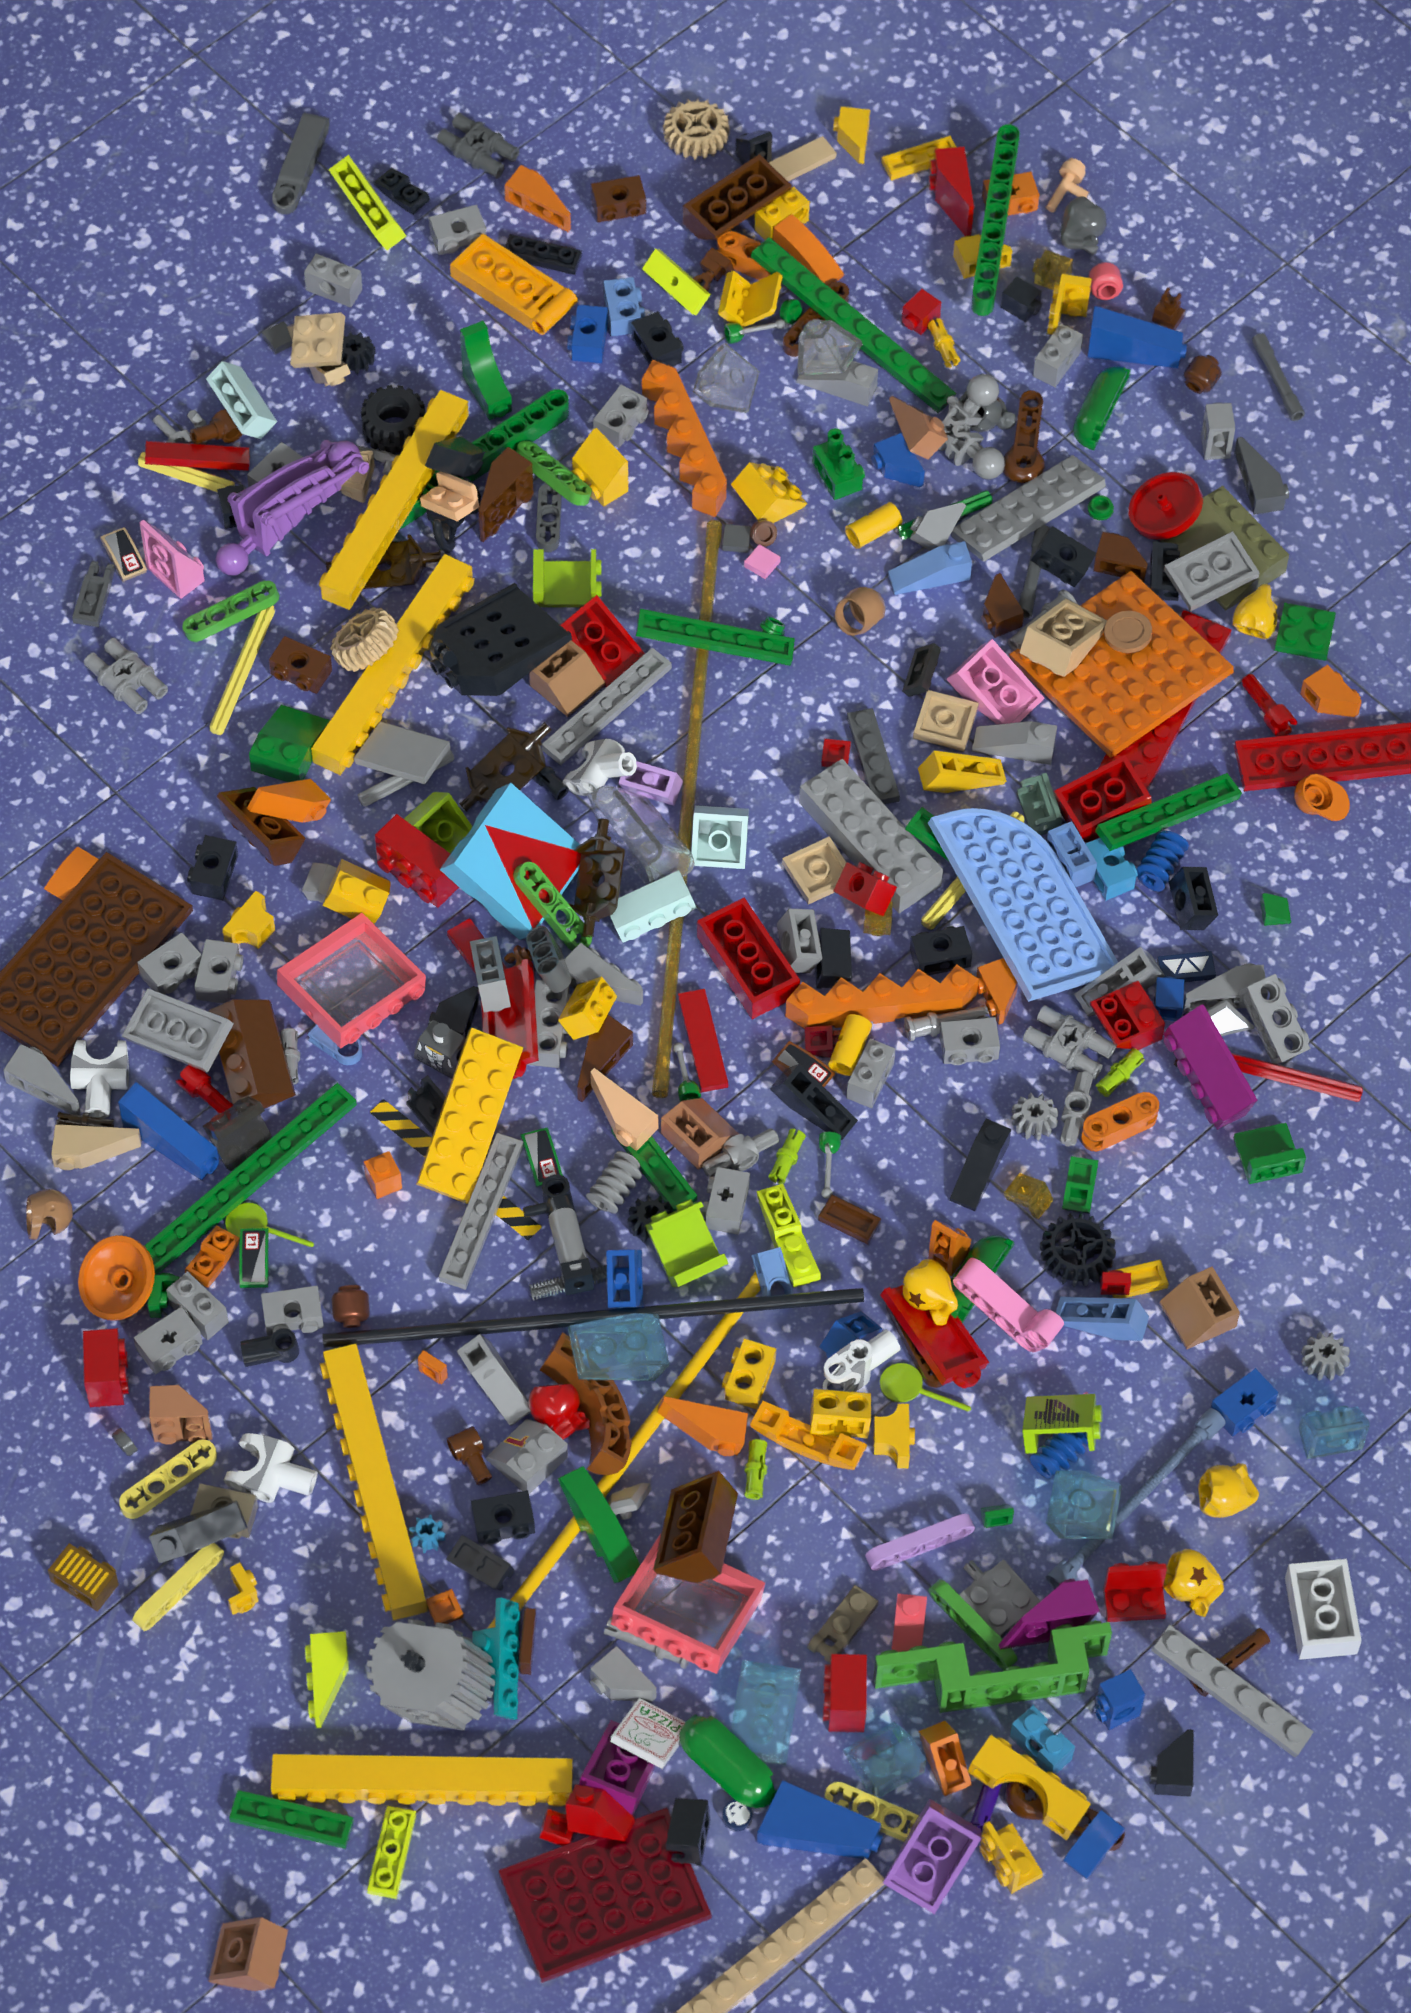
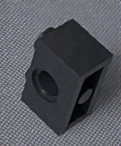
M659 311L631 322V338L648 365H650L652 360L671 367L682 363L683 343L679 337L675 338L669 321L663 319Z
M1051 526L1041 539L1031 561L1041 569L1047 570L1060 578L1062 582L1075 588L1085 576L1096 553L1054 526Z
M205 835L202 845H197L195 852L196 863L194 867H190L187 876V882L191 884L192 894L224 900L238 858L236 841ZM209 866H216L212 869L207 868Z
M1182 867L1169 881L1180 930H1205L1218 916L1207 867Z
M949 926L940 931L920 932L915 936H911L910 952L916 971L920 969L927 975L949 972L956 964L963 969L971 967L972 950L964 926ZM936 948H943V949H945V950H944V951H938V950H936Z
M528 1490L471 1501L472 1517L478 1544L492 1545L499 1543L502 1539H524L530 1536V1534H535V1521ZM502 1516H506L511 1519L507 1523H500L497 1521V1519Z

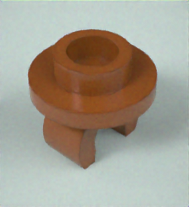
M519 945L513 948L514 953H508L504 957V960L509 964L516 960L515 966L522 964V960L527 958L531 962L533 961L530 950Z

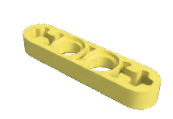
M205 1439L194 1442L126 1490L119 1499L122 1514L130 1519L141 1517L212 1467L217 1460L214 1444ZM198 1451L208 1452L209 1457L206 1459L203 1456L199 1457ZM191 1461H195V1468H193ZM177 1465H184L188 1468V1472L182 1477L172 1474L173 1468ZM159 1481L165 1487L162 1492L154 1494L148 1490L149 1485ZM142 1490L144 1491V1494H145L146 1498L148 1499V1501L145 1500V1497H144V1496H143V1497L141 1496V1491H142ZM129 1500L137 1502L138 1507L135 1509L132 1506L128 1507L127 1502Z
M216 1543L201 1548L136 1611L132 1621L143 1631L153 1627L220 1562L224 1551Z
M833 1782L825 1791L824 1799L833 1802L831 1794L836 1795L838 1791L842 1792L845 1800L840 1799L836 1804L847 1809L849 1807V1802L847 1801L851 1802L852 1796L856 1797L852 1805V1811L859 1813L857 1806L860 1803L868 1802L872 1804L874 1812L865 1817L881 1823L880 1832L903 1842L919 1816L842 1782ZM889 1814H896L901 1818L902 1823L896 1828H891L886 1825L884 1819ZM907 1820L911 1821L910 1828H908L907 1834H905L903 1831L905 1830Z

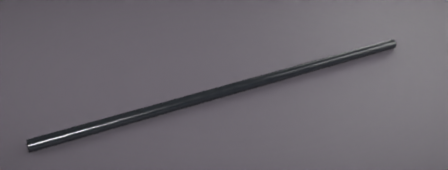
M863 1288L325 1333L323 1334V1347L864 1302Z

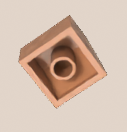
M262 1917L222 1923L208 1981L213 1984L251 1991L275 1988L279 1977L282 1954L286 1947L285 1942L288 1930Z

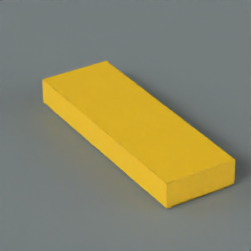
M947 136L883 156L882 164L890 179L895 180L930 169V159H934L935 149L953 148L956 145L951 136Z

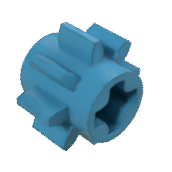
M432 1515L424 1519L417 1517L416 1527H409V1534L413 1536L411 1540L412 1546L416 1547L419 1545L423 1553L433 1548L438 1551V1542L445 1541L446 1539L445 1533L441 1531L443 1529V1522L438 1521L436 1523L432 1519Z

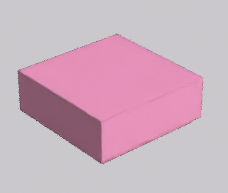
M759 544L744 561V567L766 579L780 563L781 557Z

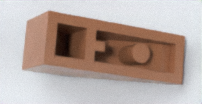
M894 396L889 398L909 451L929 459L948 440L943 422L937 417H932Z

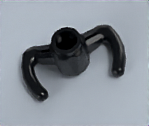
M462 478L463 480L468 481V482H470V483H472V484L475 485V483H474L473 481H471L470 479H468V478ZM476 486V489H477V492H478L477 497H478L479 508H480V504H481V500H482V499H481V495H480V492H479V490H478V487ZM479 508L475 509L468 515L477 514L479 512ZM427 509L426 515L432 523L433 535L437 545L445 553H450L456 546L455 532L464 522L465 517L455 521Z

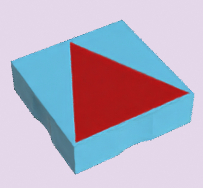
M509 783L496 789L477 816L470 832L459 841L440 868V871L466 894L478 900L489 911L491 916L516 938L521 940L526 938L532 929L540 926L544 918L515 883L513 877L514 870L523 863H535L562 895L579 870L581 854L574 851V849L580 844L518 788ZM527 870L525 871L526 874L524 876L526 880L529 879V875L531 874L530 871ZM535 883L536 885L532 886V889L540 885V883ZM544 889L539 891L540 900L543 903H548L550 899L549 893Z

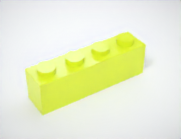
M349 155L329 169L332 176L386 251L406 237L402 228Z

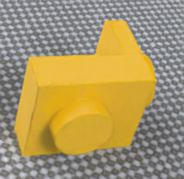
M239 1562L230 1567L231 1578L240 1592L228 1599L232 1615L238 1612L245 1613L251 1610L255 1603L259 1602L257 1590L254 1587L257 1585L256 1579L251 1570L245 1571Z

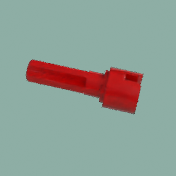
M1253 674L1243 677L1241 680L1242 686L1264 712L1263 721L1276 737L1290 734L1292 728L1288 722L1292 725H1297V720L1283 704H1277Z
M187 1065L181 1071L180 1076L182 1079H177L176 1084L192 1098L201 1097L234 1127H238L244 1121V1114L211 1085V1077L205 1071Z

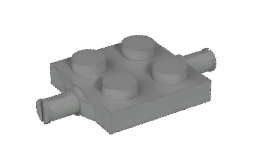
M1004 1559L991 1570L982 1572L973 1560L969 1561V1565L967 1563L963 1568L974 1581L959 1595L1001 1638L1009 1633L1021 1617L1040 1602Z

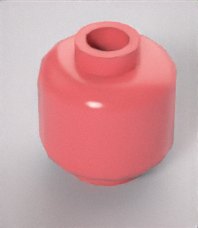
M1106 262L1100 263L1089 272L1088 278H1092L1091 292L1096 298L1110 300L1121 293L1123 281L1120 270L1116 265Z

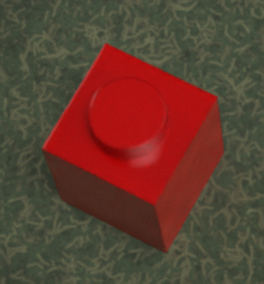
M921 289L903 306L902 323L909 330H914L919 335H922L928 329L930 321L934 320L936 322V319L940 318L942 302L924 289Z

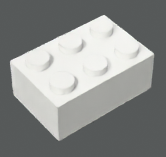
M1347 1559L1289 1564L1285 1582L1299 1660L1357 1654L1362 1640Z

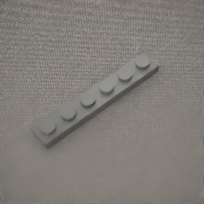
M651 648L543 742L542 751L559 765H562L670 671L672 663L654 648Z
M500 1133L496 1134L440 1272V1282L466 1290L522 1151V1140Z
M1170 1624L1152 1647L1151 1651L1293 1757L1299 1755L1313 1734L1311 1729Z

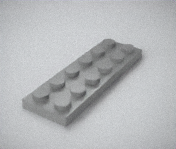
M1072 455L954 527L951 532L952 538L957 542L965 541L967 549L984 562L1106 487L1105 479Z

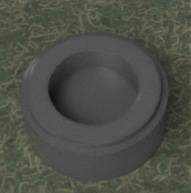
M121 1428L112 1433V1438L127 1456H131L138 1450Z

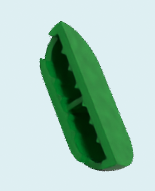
M1121 366L1106 368L1096 376L1073 425L1074 436L1084 447L1095 450L1131 375V370Z
M991 1235L980 1239L974 1244L951 1278L952 1290L958 1303L957 1309L951 1313L955 1319L958 1316L963 1323L975 1304L955 1287L953 1279L970 1258L978 1259L996 1273L1014 1246V1241L1004 1236Z
M694 1714L683 1724L679 1739L684 1752L737 1802L752 1808H763L772 1803L777 1792L770 1778L773 1775L772 1771L719 1720L713 1716L705 1718Z

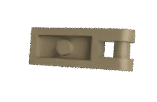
M854 1585L820 1631L811 1639L807 1649L813 1653H820L824 1656V1660L830 1664L831 1654H842L877 1608L879 1601ZM827 1638L835 1643L832 1647L825 1643Z

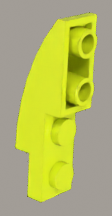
M784 1184L757 1191V1197L775 1248L781 1247L793 1287L821 1280L820 1271L802 1233L801 1222Z

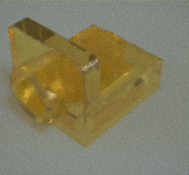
M890 902L884 916L865 909L863 933L873 936L891 935L893 902Z
M1021 1173L1016 1176L1004 1192L1008 1201L1029 1208L1032 1216L1036 1219L1042 1216L1053 1201V1197L1044 1181Z

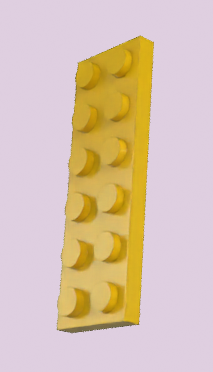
M474 1028L469 1030L416 1185L466 1204L469 1203L523 1047Z

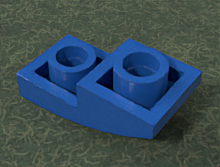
M1100 1810L1065 1856L1063 1862L1087 1880L1104 1860L1106 1853L1125 1832V1828L1104 1811Z

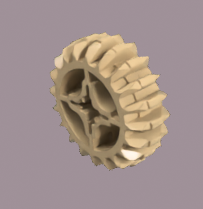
M697 98L695 102L687 99L686 104L678 102L677 108L671 107V110L665 117L663 132L665 142L668 143L669 149H674L676 155L683 153L685 159L688 156H693L694 160H696L698 156L706 159L707 154L715 156L716 151H722L723 145H726L728 141L730 126L728 116H725L723 109H718L717 103L710 105L708 99L705 102H700Z
M375 607L370 610L365 609L361 614L357 613L354 618L349 619L345 625H342V629L336 632V637L332 640L330 649L332 651L331 654L335 657V661L347 671L352 670L354 672L359 669L363 670L368 665L372 666L376 660H380L383 654H387V650L393 647V641L397 639L396 634L399 630L394 622V618L382 608Z

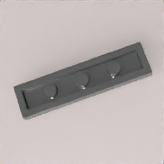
M873 708L847 713V721L867 786L884 805L899 802V791Z

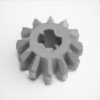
M1032 1093L1028 1095V1099L1020 1096L1018 1104H1014L1012 1107L1013 1116L1011 1117V1123L1016 1126L1017 1134L1025 1132L1026 1140L1031 1135H1035L1038 1141L1041 1139L1042 1134L1049 1137L1052 1129L1057 1127L1058 1110L1053 1107L1054 1102L1052 1099L1044 1101L1043 1093L1038 1098H1035Z
M1321 1331L1317 1334V1338L1311 1336L1308 1338L1307 1345L1303 1346L1301 1352L1304 1356L1302 1358V1366H1308V1375L1316 1372L1319 1381L1323 1378V1375H1326L1332 1381L1335 1374L1339 1376L1344 1374L1345 1368L1349 1366L1350 1359L1348 1355L1350 1350L1349 1347L1343 1346V1338L1335 1340L1333 1332L1328 1337H1325Z

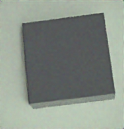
M284 321L262 331L263 339L275 354L292 346L293 341Z
M725 524L722 551L748 553L751 526Z

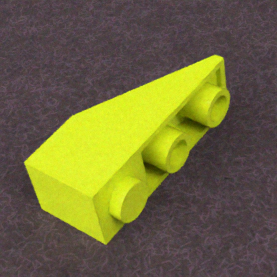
M346 1631L310 1634L311 1645H305L306 1663L312 1662V1672L307 1673L308 1691L313 1690L314 1700H308L309 1718H315L316 1728L322 1727L349 1671Z

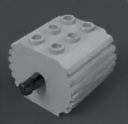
M408 1619L407 1623L396 1622L391 1627L384 1626L380 1631L383 1633L382 1637H376L373 1642L376 1644V1648L370 1649L369 1655L372 1656V1661L367 1660V1667L371 1668V1673L367 1672V1678L374 1684L369 1686L372 1692L380 1696V1705L409 1723L465 1730V1725L468 1722L479 1720L482 1716L479 1713L480 1710L487 1709L489 1703L486 1700L487 1698H492L493 1695L490 1686L495 1687V1680L491 1678V1674L495 1675V1669L488 1663L493 1662L490 1655L474 1645L471 1638L463 1637L462 1632L453 1630V1626L449 1624L436 1623L435 1627L425 1626L426 1623L423 1621Z

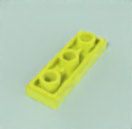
M655 248L642 268L694 315L699 313L711 295L660 249Z
M392 1806L386 1807L367 1894L397 1899L416 1820V1811ZM391 1848L397 1850L395 1853L392 1854L387 1852Z

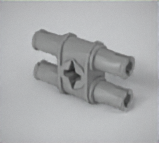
M116 638L109 639L104 646V650L116 660L112 665L108 666L94 652L89 654L84 660V665L98 677L99 685L105 686L117 701H124L136 714H141L148 706V702L135 691L139 687L144 686L156 699L163 698L168 692V687L154 675L153 667L147 666L135 651H128Z
M1046 1005L1041 1008L1037 1020L1057 1031L1055 1036L1051 1037L1031 1025L1023 1036L1024 1042L1043 1051V1055L1046 1058L1050 1057L1063 1064L1067 1070L1087 1071L1093 1076V1080L1098 1077L1103 1065L1083 1055V1050L1089 1048L1110 1059L1116 1049L1115 1044L1097 1034L1094 1027H1088L1073 1019L1072 1015L1064 1016Z

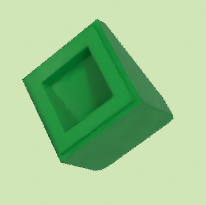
M1262 893L1260 905L1264 926L1291 924L1288 899Z
M1009 1504L983 1507L980 1510L983 1526L986 1528L1013 1523L1014 1508Z

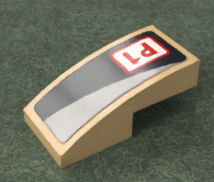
M125 527L100 537L122 582L147 572V568Z

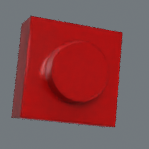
M824 738L821 767H830L841 759L848 764L851 741Z
M1121 1270L1102 1272L1101 1295H1129L1131 1273H1124Z
M547 1809L539 1838L561 1846L570 1844L573 1832L568 1831L567 1815Z

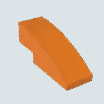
M793 214L774 227L773 240L827 286L837 282L844 276L843 271L827 249Z

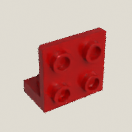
M1148 1561L1141 1565L1129 1566L1127 1563H1117L1112 1567H1108L1103 1587L1107 1622L1165 1619L1166 1609L1163 1584L1167 1571L1166 1564Z

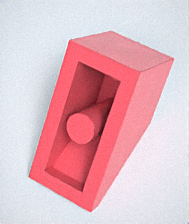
M907 1594L897 1595L892 1650L903 1652L909 1651L915 1646H922L927 1597Z

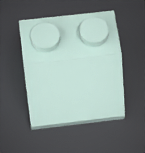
M695 806L691 865L745 869L749 809Z

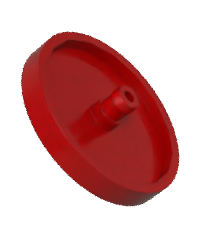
M1180 472L1159 474L1143 483L1134 493L1129 504V518L1137 532L1146 538L1154 540L1172 538L1187 530L1197 520L1203 506V495L1195 480L1189 475Z

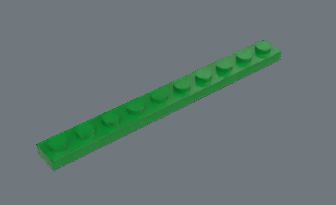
M770 237L752 251V259L770 274L779 272L783 276L781 282L934 411L937 413L941 412L948 405V397L956 396V392Z
M336 1083L150 1240L145 1247L152 1257L155 1275H158L357 1105L356 1099L340 1084Z

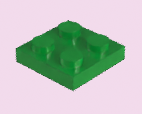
M1284 602L1274 651L1326 661L1336 612Z

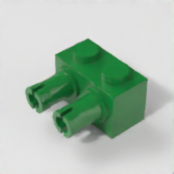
M837 428L829 430L827 435L828 441L814 446L812 463L834 501L861 491L863 479L865 478L863 467L855 462L853 450L850 445H845L843 441L844 435Z

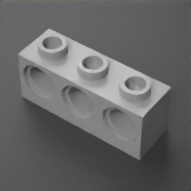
M1276 974L1239 990L1272 1063L1279 1064L1310 1049L1308 1034L1300 1027L1297 1021V1011L1293 1004H1289L1285 995L1286 987L1283 981L1277 978ZM1262 987L1268 989L1270 993L1269 1000L1262 997ZM1274 1012L1278 1013L1281 1017L1280 1025L1273 1021L1272 1015ZM1285 1037L1291 1039L1293 1043L1292 1050H1288L1285 1047Z
M536 980L535 1006L539 1061L527 1065L559 1068L561 1058H566L567 1042H564L563 1039L564 1034H568V1032L558 1019L572 995L569 992V986L561 992L554 993L550 991L543 980ZM554 998L559 999V1001L557 1002H551L549 1000ZM549 1022L555 1023V1025L548 1026L545 1024ZM545 1046L552 1047V1049L550 1050H544L542 1048Z

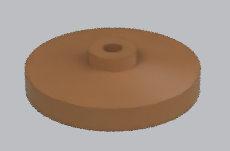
M1118 612L1111 616L1105 624V640L1116 651L1122 653L1137 652L1145 648L1151 641L1152 625L1149 619L1139 612Z

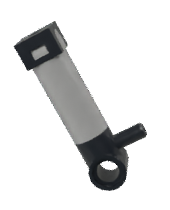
M550 1175L542 1183L544 1203L523 1207L524 1217L547 1213L566 1295L594 1290L592 1271L586 1255L570 1191V1183L562 1175Z

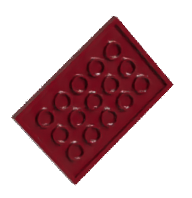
M667 1807L635 1819L625 1842L591 1835L498 1870L499 1877L541 1983L712 1919V1914L691 1863L672 1861V1854L684 1853L666 1850V1840L671 1820Z

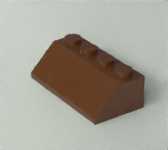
M759 154L683 205L682 223L698 239L716 240L792 189V185Z
M231 1000L208 1010L234 1023L219 1053L232 1103L245 1116H249L296 1096L270 1000Z
M719 1470L671 1489L653 1568L656 1574L696 1584L721 1575L738 1492Z

